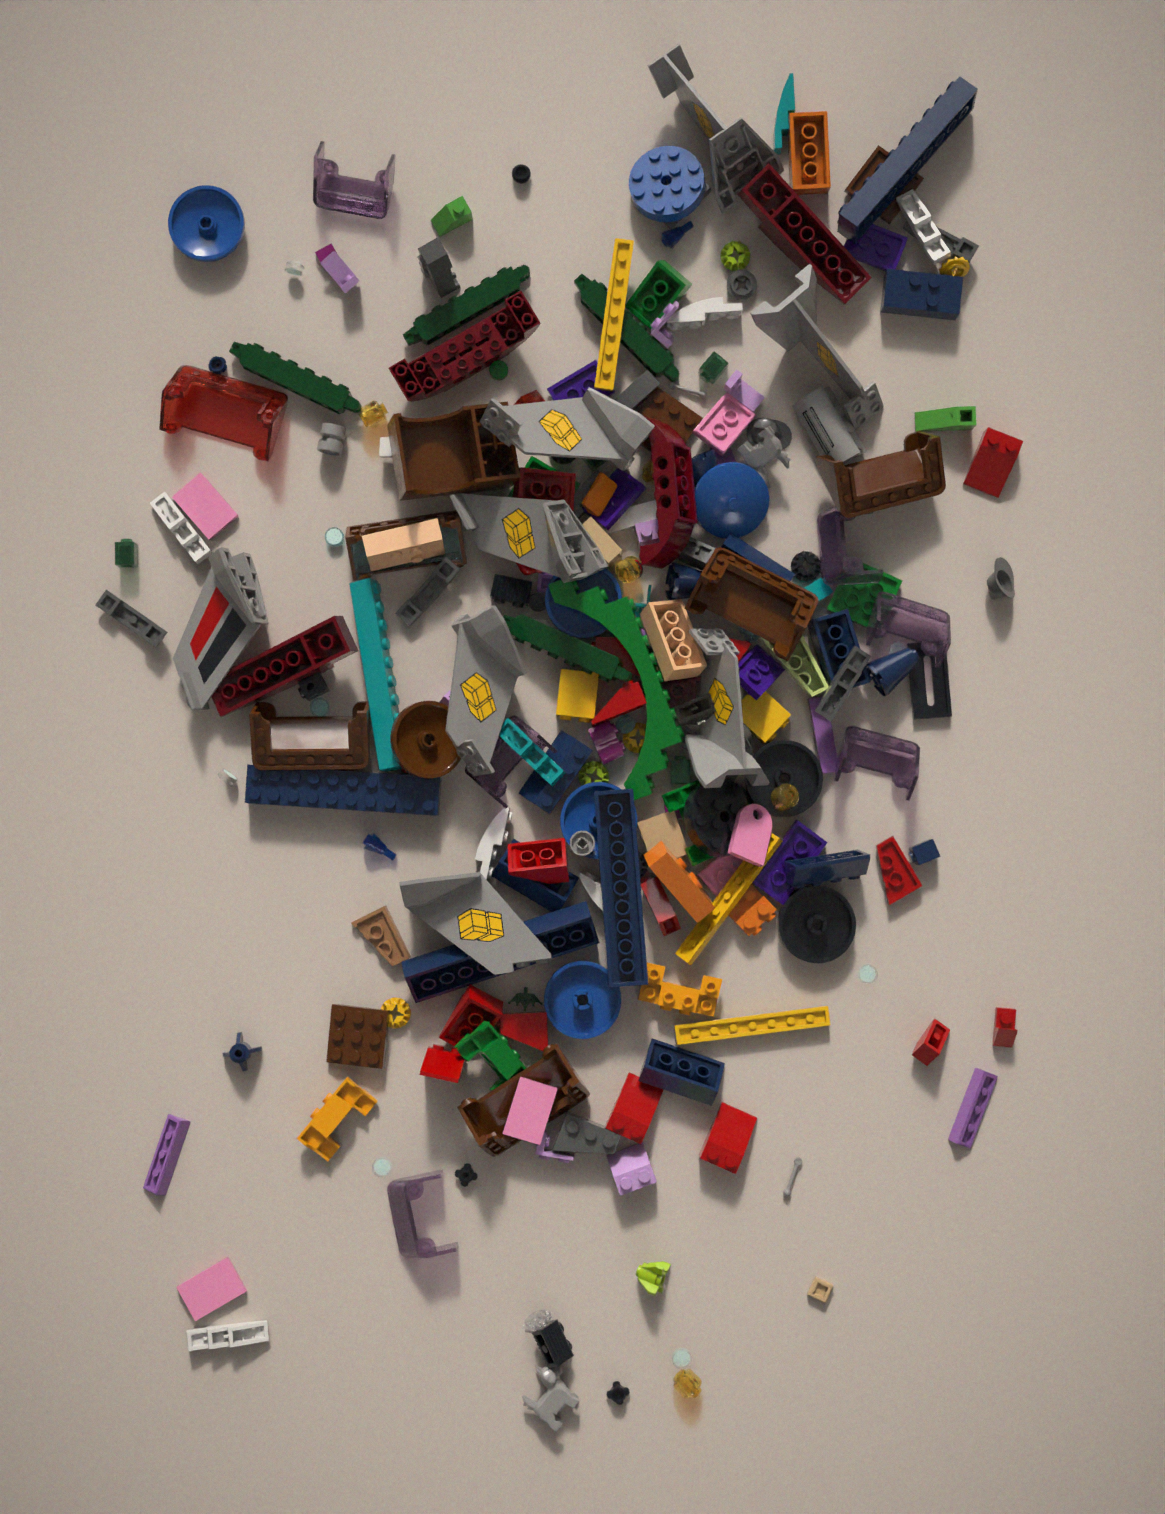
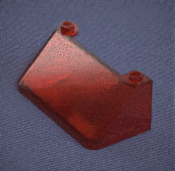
M183 365L178 368L162 390L159 430L175 434L182 428H187L254 448L253 455L258 460L269 462L286 411L288 396L283 392L194 366Z

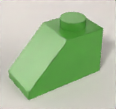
M461 196L446 204L431 219V222L439 237L473 220L468 204L464 197Z

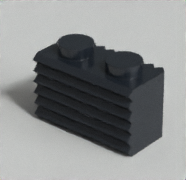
M495 574L490 598L494 599L493 602L498 604H505L506 601L512 603L513 607L523 608V606H528L533 583L527 580Z
M558 1319L550 1320L532 1332L533 1338H535L548 1368L558 1367L574 1356L572 1344L566 1339L564 1327Z

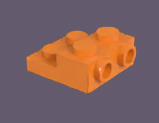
M751 884L728 916L747 936L751 934L755 936L762 930L760 926L765 921L769 923L776 916L774 912L777 909Z

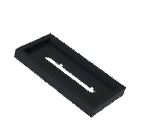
M946 640L907 643L906 647L911 650L914 649L919 655L918 665L909 673L913 720L952 717ZM925 656H929L931 660L934 704L932 706L927 703L924 671Z

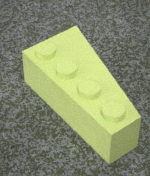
M803 635L789 661L778 658L773 651L775 644L762 637L759 638L762 644L809 698L828 689L829 686Z

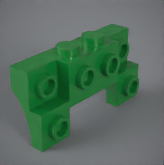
M698 780L661 795L669 813L679 809L684 821L685 802L691 791L700 785ZM695 845L685 848L692 867L713 858V856L699 850Z
M483 1021L471 1034L467 1033L454 1046L467 1062L479 1053L496 1073L499 1079L489 1088L490 1091L526 1069L525 1065L520 1061V1055L508 1046V1040L504 1036H500L487 1021Z

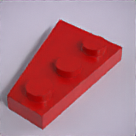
M894 836L876 845L888 905L922 887L920 880Z

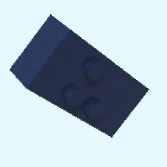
M887 269L883 280L880 312L955 321L960 313L963 277Z

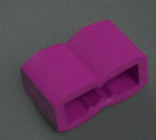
M606 721L588 729L603 765L625 756L623 753L626 751L622 740L618 741L615 735L618 734L615 723L611 724L610 721Z

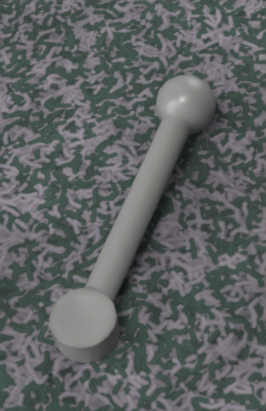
M675 382L669 383L670 390L678 389L699 395L701 398H706L707 396L705 391L699 392L678 386Z
M796 1157L794 1160L793 1172L787 1188L783 1191L785 1196H790L791 1194L790 1189L798 1166L802 1164L800 1157Z

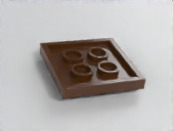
M878 145L844 192L852 196L856 190L859 191L863 187L865 179L872 177L876 167L886 161L889 152ZM917 173L897 197L912 189L915 192L924 178ZM896 198L880 215V218L889 225L901 211Z
M659 387L649 395L638 411L643 416L668 424L677 431L685 444L693 434V430L703 419V417ZM648 437L641 446L652 453Z
M332 1004L326 1062L383 1069L385 1066L390 1010Z

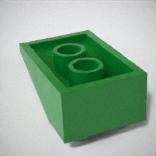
M658 260L625 304V308L629 309L632 314L652 329L651 324L657 317L660 319L665 314L663 311L669 303L673 304L675 301L679 303L692 286V283L665 260Z

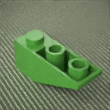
M976 406L950 407L914 413L915 432L973 430L976 426Z

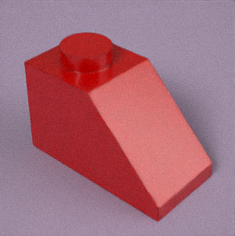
M934 1019L918 1040L911 1055L928 1066L940 1055L950 1029Z

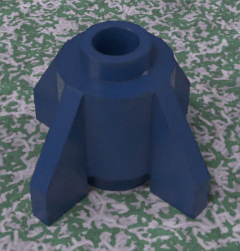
M238 1032L236 1044L231 1047L229 1052L222 1054L223 1057H230L232 1061L239 1063L242 1071H247L246 1060L251 1057L252 1053L262 1051V1046L251 1048L248 1043L243 1042L242 1032ZM238 1050L242 1051V1056L238 1054Z

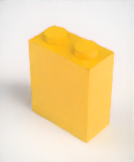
M561 669L556 716H560L559 720L571 721V718H579L578 722L590 723V720H593L599 674L592 672L590 675L583 671Z
M766 691L757 700L749 694L741 700L743 724L763 744L766 741L770 743L777 736L775 733L779 727L783 729L790 722L788 718L791 714Z

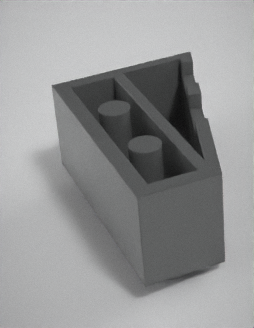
M438 237L418 248L419 256L417 258L420 269L425 278L429 277L441 298L460 288L455 272L452 273L451 271L453 266Z
M567 1111L554 1143L553 1151L614 1154L621 1135L606 1129L601 1124Z

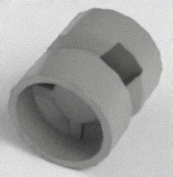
M322 423L320 432L322 438L318 441L317 451L340 456L343 449L341 441L345 439L346 428L332 423Z
M578 831L572 835L569 845L573 853L585 856L593 851L595 840L591 833Z

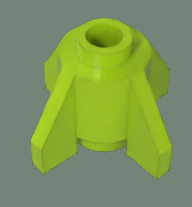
M664 1261L644 1262L638 1266L636 1271L638 1282L648 1294L655 1296L657 1292H663V1283L671 1264Z

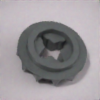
M737 270L727 280V290L737 300L750 298L757 288L756 278L747 270ZM737 281L740 283L746 281V289L741 288L740 290H737L739 285Z

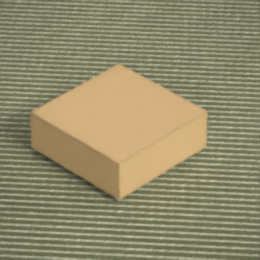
M815 1276L807 1295L826 1303L833 1284Z

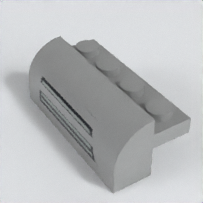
M830 386L820 387L792 405L820 456L830 455L835 461H843L844 465L849 460L867 452Z

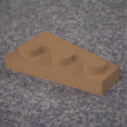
M383 906L351 922L392 966L411 958L387 906Z

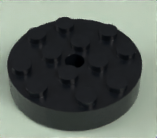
M791 740L773 741L761 747L752 756L763 770L769 784L752 786L745 777L746 790L754 804L763 806L770 815L776 817L795 816L809 809L818 799L823 785L822 768L815 754L803 744ZM782 773L786 774L789 778L786 784L779 782V776ZM795 793H798V795H799V801H798V803L795 805V804H794V803L796 802V795H795Z
M729 779L724 780L721 788H704L700 784L691 791L685 802L683 817L687 834L699 850L713 857H727L731 855L728 854L736 815L742 807L754 804L748 792L741 785ZM754 810L753 815L758 820L757 811Z
M808 886L792 893L781 906L777 919V928L781 942L793 956L809 963H826L837 959L850 947L856 932V918L853 908L842 894L824 886ZM814 919L821 921V927L818 930L812 928Z

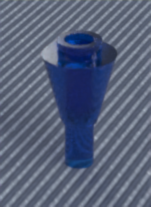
M689 221L681 227L662 232L661 241L664 246L673 249L685 233L694 227L693 223Z
M375 833L372 835L368 834L362 842L365 845L364 849L383 854L392 861L397 855L389 850Z

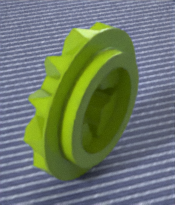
M732 240L730 243L725 244L721 250V262L724 267L731 271L742 270L749 264L751 252L747 245L741 241ZM734 249L737 252V254H741L738 257V263L734 257H731V255H733Z
M596 761L584 764L579 771L581 786L591 783V778L586 773L592 774L596 768L597 776L602 778V780L599 779L594 782L608 783L609 772L602 763Z

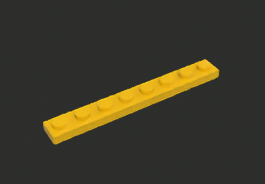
M615 238L594 385V389L613 392L634 240Z
M773 833L770 835L764 866L783 842ZM743 860L712 902L715 909L695 925L675 954L689 965L694 963L764 866L759 867Z
M828 1006L679 1024L674 1025L677 1045L830 1026L831 1024Z

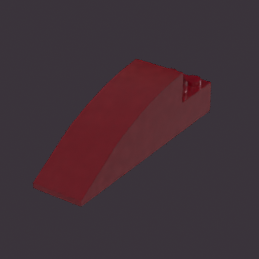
M769 163L737 194L761 220L762 223L758 228L801 270L809 264L812 265L817 278V284L841 303L846 304L872 278Z
M333 616L231 668L212 695V700L220 717L292 688L302 680L318 672L322 674L334 668V663L358 652L344 617Z

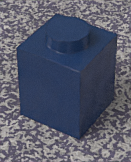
M928 839L909 847L910 852H908L910 861L916 865H921L941 857L933 839Z

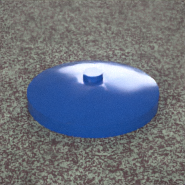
M202 185L185 191L175 200L169 212L168 230L174 244L185 256L196 261L213 262L227 257L238 247L244 235L245 219L239 203L229 192L216 186Z
M738 462L722 463L711 468L701 477L695 487L697 519L706 531L720 538L727 539L730 533L738 538L751 533L762 523L769 508V491L764 479L752 467Z
M592 782L577 788L567 798L561 811V831L568 845L572 835L578 831H587L594 837L595 847L590 854L585 855L588 858L599 859L594 791L621 790L610 783ZM635 809V819H636V829H637V813H636V809Z

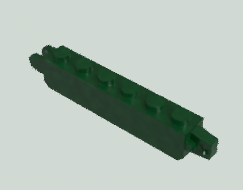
M523 264L514 270L511 266L509 268L504 267L497 272V275L491 278H484L480 282L481 284L476 287L471 286L467 288L462 295L451 297L448 303L442 306H435L429 314L418 316L415 322H413V327L403 334L408 346L422 341L423 344L430 345L505 302V299L521 291V283L526 281V279L528 280L530 276L528 265Z
M581 274L574 280L575 286L581 293V304L603 325L608 289L602 282L598 283L595 279L591 281ZM626 308L624 310L620 343L654 377L660 378L664 375L669 381L676 383L679 380L680 373L674 366V355L668 349L664 350L660 346V341L654 336L651 337L646 332L647 328L641 322L638 323L634 319L632 312Z
M234 341L229 350L232 355L239 359L240 364L245 370L334 413L342 414L345 410L353 413L362 411L360 402L352 397L347 386L343 384L335 385L330 378L323 375L319 377L315 375L313 370L307 367L302 369L298 367L296 362L290 359L285 361L276 352H266L264 347L257 343L253 345L247 343V345Z
M523 614L518 615L516 618L507 615L503 616L511 635L515 636L513 640L519 643L529 642L531 643V648L539 652L544 649L548 651V656L558 659L560 656L565 659L564 663L575 667V664L582 666L581 671L590 675L592 672L599 674L598 678L605 682H609V680L616 681V679L628 682L633 677L630 671L622 668V659Z

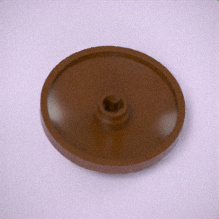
M421 701L403 709L395 719L390 735L391 749L398 764L409 774L419 778H437L451 772L460 762L461 757L458 756L453 742L445 731L448 706L436 701Z

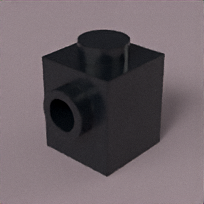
M319 672L299 682L300 688H298L301 697L303 699L306 698L308 701L330 691Z

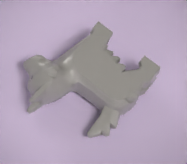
M769 425L759 433V436L764 438L762 443L759 442L752 446L747 441L737 448L738 452L742 454L746 465L752 467L761 475L768 489L771 487L765 465L777 458L788 469L789 461H791L787 457L788 454L782 451L781 441L775 436V432Z
M536 1365V1371L547 1389L538 1401H533L523 1395V1406H528L527 1409L534 1411L541 1421L548 1423L549 1427L557 1432L562 1422H560L561 1418L559 1416L555 1417V1414L557 1415L558 1411L561 1412L565 1405L574 1409L579 1399L561 1380L560 1375L563 1372L561 1366L552 1368L545 1366L541 1368Z

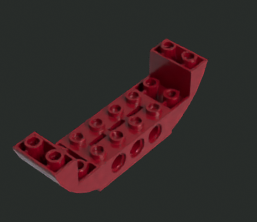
M519 291L505 299V307L410 363H407L404 358L388 369L407 401L424 400L448 391L489 367L494 361L508 356L509 353L525 342L541 323L522 291Z
M644 416L655 426L649 435L652 449V477L655 483L654 498L657 506L656 518L659 528L657 533L660 542L640 546L639 558L642 566L663 569L681 554L691 537L694 524H697L691 447H687L682 437L668 424Z

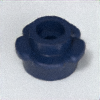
M213 357L208 364L209 370L215 375H220L227 369L226 360L223 357Z

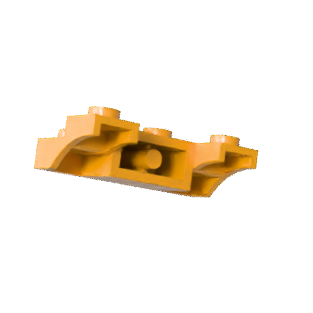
M647 962L648 985H641L638 1000L661 1005L660 1009L671 1011L674 1008L679 1009V1013L690 1015L693 1012L714 1017L722 983L721 978L703 975L699 990L663 981L665 966Z
M347 1077L333 1095L329 1093L322 1101L324 1106L321 1109L316 1108L310 1115L312 1120L296 1139L328 1162L341 1147L339 1143L330 1137L334 1129L353 1107L366 1116L378 1100Z

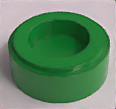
M501 360L494 361L489 368L491 377L498 381L505 379L508 375L507 364Z

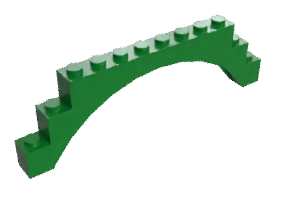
M562 580L551 583L548 586L554 602L579 610L606 627L628 651L640 674L647 702L645 739L638 760L624 786L625 789H633L634 800L648 796L654 792L653 788H655L652 777L648 778V775L667 768V763L670 762L667 752H663L662 749L682 742V737L685 734L682 726H678L675 719L678 718L674 707H670L669 700H671L668 690L663 688L662 682H664L661 671L657 672L655 664H657L654 653L650 654L648 636L642 633L641 628L644 626L640 616L636 617L634 610L637 607L634 599L626 596L607 604V593L600 586L578 593L577 590H580L578 581L563 583Z

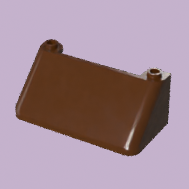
M922 431L913 432L905 437L904 450L843 465L841 460L835 461L830 455L815 457L817 469L838 513L846 518H852L942 494L946 488L940 436Z
M718 547L714 550L703 569L684 609L694 615L703 614L707 609L775 644L773 647L775 655L778 658L789 661L815 611L819 599L814 593L725 548Z
M368 701L357 702L353 706L352 716L276 717V709L269 702H256L249 713L252 763L259 770L363 769L369 762L371 715Z
M557 1043L545 1047L542 1059L478 1100L468 1097L457 1107L479 1147L490 1156H498L522 1141L521 1139L503 1134L520 1077L557 1088L547 1124L589 1097L588 1089Z

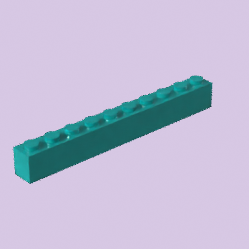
M368 578L349 583L379 770L388 772L402 768L393 755L390 743L393 723L400 714L398 708L400 700L395 689L397 682L392 671L394 664L389 652L391 646L386 634L387 623L383 616L384 604L380 597L381 586L378 581Z

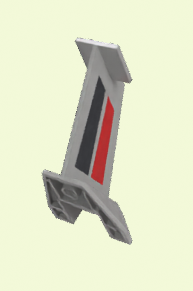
M220 547L208 557L211 564L210 572L173 657L176 670L181 678L179 680L180 685L185 689L187 695L186 702L192 710L210 709L208 701L261 625L269 624L257 571L249 553L242 552L232 557L228 548Z

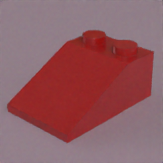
M987 427L982 434L963 484L999 498L1023 441Z
M519 468L520 478L513 486V497L552 501L565 500L571 510H574L576 473Z
M631 680L622 684V688L617 691L591 721L592 727L645 707L647 702L639 682L634 683Z
M565 838L507 844L509 875L549 884L569 882Z
M470 984L459 999L439 1038L455 1046L467 1033L471 1034L483 1021L489 1022L494 1027L503 1014V1001Z
M433 1044L432 1047L429 1046L427 1048L419 1075L458 1083L462 1077L465 1060L455 1048L449 1051L444 1050L442 1045Z
M629 1072L605 1124V1128L641 1144L663 1089L638 1081L639 1076Z
M721 1102L700 1150V1159L736 1174L745 1154L757 1117Z

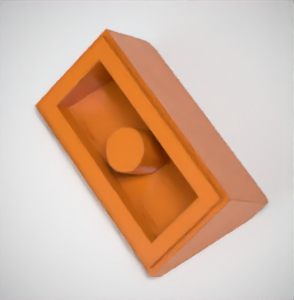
M600 472L581 504L588 513L599 517L615 492L617 484Z

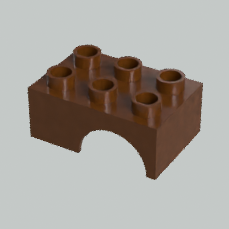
M508 401L499 402L502 406H508ZM488 404L462 406L454 412L428 418H406L401 413L393 414L387 428L399 501L511 488L519 480L520 471L516 447L513 444L508 447L480 423Z

